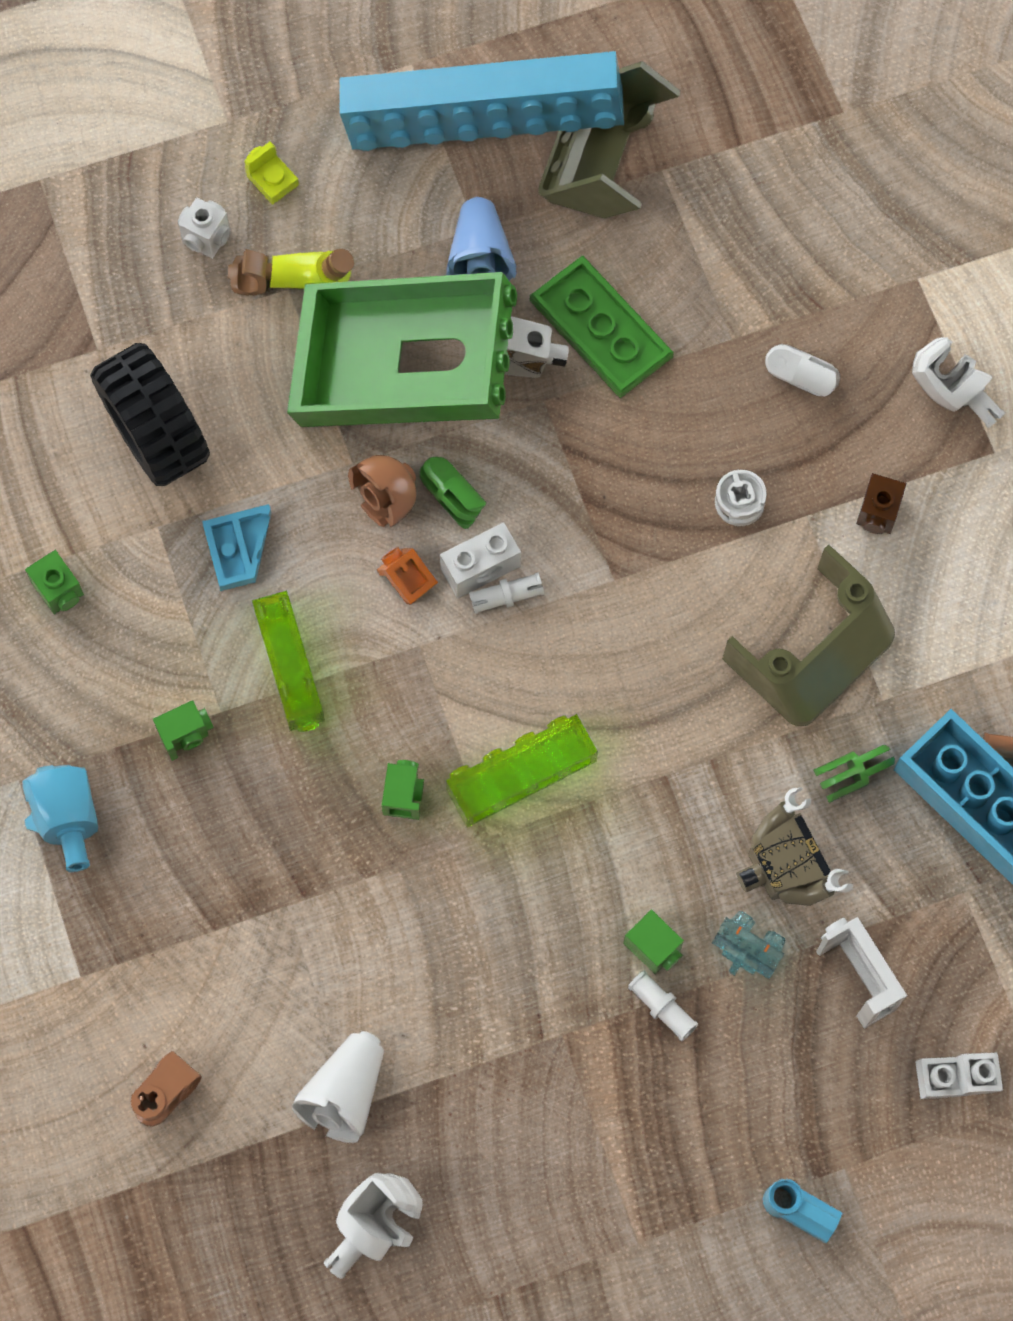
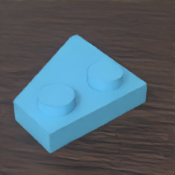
M269 504L202 521L220 591L256 582L271 518Z

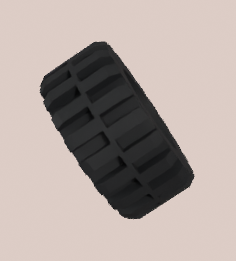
M135 343L94 367L90 377L103 405L135 459L156 486H166L206 463L210 456V450L207 447V442L202 435L200 427L170 375L146 344Z

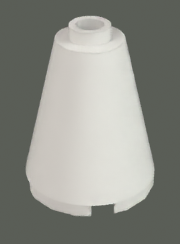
M361 1031L360 1034H350L295 1096L292 1110L297 1117L314 1130L318 1124L328 1128L329 1131L326 1136L346 1143H356L365 1130L384 1054L380 1040L375 1035L366 1031Z

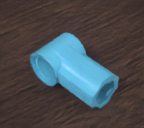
M781 1179L773 1183L764 1192L763 1205L771 1216L788 1221L824 1243H827L834 1233L843 1214L802 1190L795 1181L789 1179ZM776 1189H784L790 1193L792 1203L788 1209L781 1208L776 1204L774 1200Z

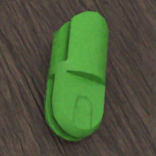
M430 457L424 462L420 469V479L423 485L463 529H468L473 525L475 519L485 507L486 501L446 459Z
M882 745L861 756L852 751L814 769L815 775L818 776L847 763L848 770L820 783L822 789H826L851 776L855 780V783L826 796L828 802L831 803L869 785V776L894 765V756L868 769H865L863 762L891 749L887 745Z

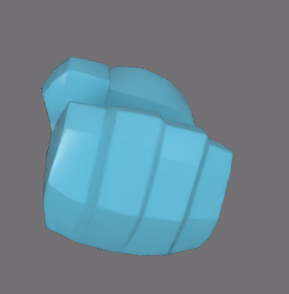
M49 765L37 768L34 774L22 781L25 799L29 802L31 808V815L25 819L26 828L39 833L47 843L62 845L67 871L78 872L85 870L90 866V862L87 857L84 839L91 837L98 831V820L87 770L83 767L71 765Z

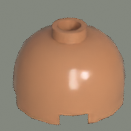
M383 454L369 457L349 469L348 479L351 489L353 490L358 487L365 500L360 506L379 526L384 527L389 523L390 527H392L411 512L417 495L414 482L416 481V475L407 463H401L399 460Z

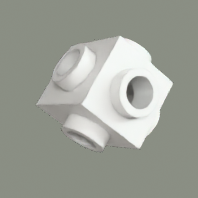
M196 197L190 207L187 206L183 209L178 219L183 244L191 250L200 252L212 259L229 238L231 229L228 223L227 212L216 202H205Z

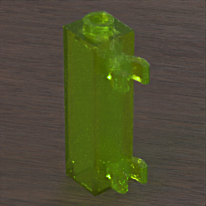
M286 590L252 600L289 730L297 729L298 732L313 730L319 726L320 722H324L325 718L288 592Z

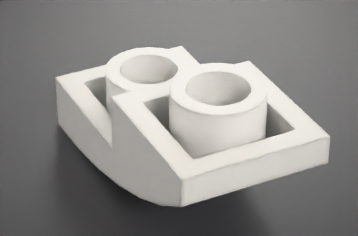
M998 1052L962 1054L958 1057L925 1058L916 1061L921 1099L959 1097L1003 1091Z

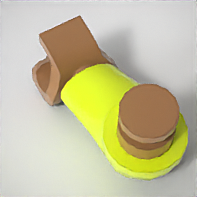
M246 249L243 255L236 256L233 263L228 265L227 278L230 280L232 291L240 295L251 296L264 293L267 287V280H270V288L304 289L305 284L347 282L350 279L351 270L354 266V258L349 251L336 249L326 252L273 255L271 263H268V255Z

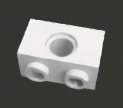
M504 522L440 554V569L457 599L521 567V551Z

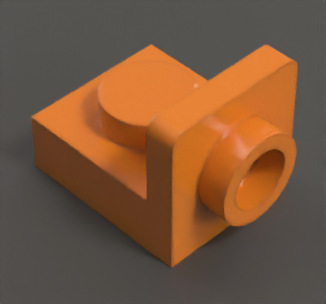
M399 547L394 548L381 559L384 564L377 569L380 576L387 577L407 605H411L438 583L413 548H403L402 550Z

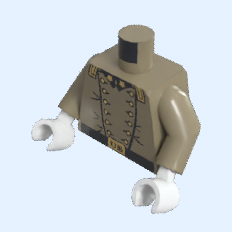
M802 787L789 790L786 793L785 802H781L764 817L752 836V846L748 855L753 865L736 873L737 879L745 893L764 885L771 900L780 898L784 903L811 906L833 896L834 891L847 893L853 889V884L849 883L840 887V876L849 873V871L842 869L830 871L801 813L795 815V810H803L811 805V798L803 801L801 805L796 803L795 795L802 790Z

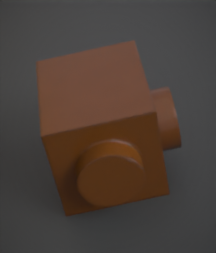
M872 473L856 524L863 526L870 533L891 534L907 483Z

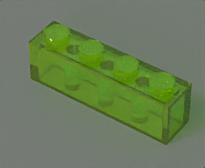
M577 714L570 718H567L566 715L560 716L547 725L548 729L536 735L534 732L526 733L514 742V746L505 751H502L501 748L495 749L482 758L483 762L471 768L469 765H464L450 773V778L446 780V791L466 828L597 762L598 750Z

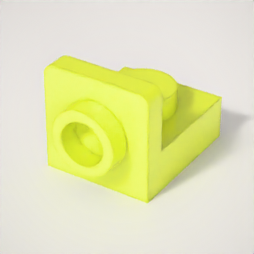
M271 141L264 146L254 148L244 161L247 178L272 205L299 186L298 178L277 156L276 147Z

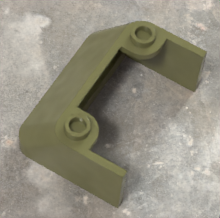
M643 61L620 68L619 72L623 88L624 125H617L608 129L595 127L579 129L575 132L558 131L539 184V194L550 203L601 218H608L640 209L642 202L613 182L630 132L646 128L653 120V111L656 104L679 97L681 91Z
M829 544L823 550L817 569L838 588V602L850 615L802 661L785 649L771 650L758 661L733 636L727 640L722 658L780 715L795 726L811 724L888 650L895 637L894 626L872 584Z

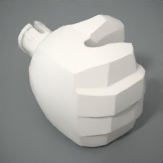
M936 338L916 352L912 374L922 389L937 404L953 412L969 405L985 423L987 428L997 422L995 419H1000L1005 414L984 391L992 376L974 369L976 361L965 354L955 368L947 375L940 373L939 365L944 362L953 343L949 338Z
M374 1173L348 1196L336 1220V1224L345 1236V1239L330 1257L324 1261L327 1268L332 1266L329 1270L332 1274L343 1279L363 1254L373 1260L381 1261L392 1245L398 1247L410 1246L413 1236L399 1227L392 1216L394 1210L398 1208V1210L412 1218H420L423 1205L422 1198L408 1179L394 1174Z

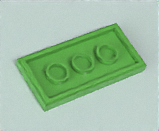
M583 255L530 295V302L619 398H622L673 358L674 352Z

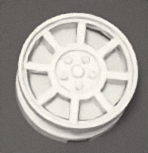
M734 470L727 473L717 485L715 497L717 513L725 522L731 525L746 526L754 523L760 518L764 510L766 500L765 484L758 475L748 470Z

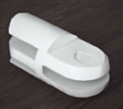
M780 344L774 346L766 355L765 364L769 373L816 396L825 397L829 395L839 384V371L832 364L790 345Z

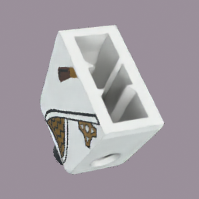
M511 316L513 337L508 339L507 348L510 366L508 372H505L504 375L538 378L541 376L546 364L565 367L569 346L551 343L552 328L550 326Z

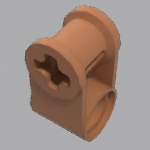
M174 1051L169 1052L155 1066L146 1080L134 1091L131 1097V1107L136 1118L145 1126L153 1127L160 1125L195 1090L202 1076ZM146 1100L151 1103L155 1101L158 1107L154 1111L149 1108L145 1110L142 1104Z

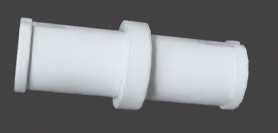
M539 573L507 582V579L499 581V585L469 592L475 614L503 605L509 608L514 606L513 602L545 595Z
M642 971L631 981L628 989L633 991L651 1009L650 1015L654 1019L660 1018L679 1037L680 1041L685 1040L697 1028L698 1023L675 1002L676 997L671 992L667 994L646 971Z

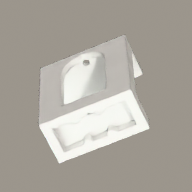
M858 917L849 922L845 918H841L825 929L827 933L821 937L822 942L816 952L821 956L838 945L844 950L873 997L865 1002L856 1015L865 1029L897 1010L907 994Z

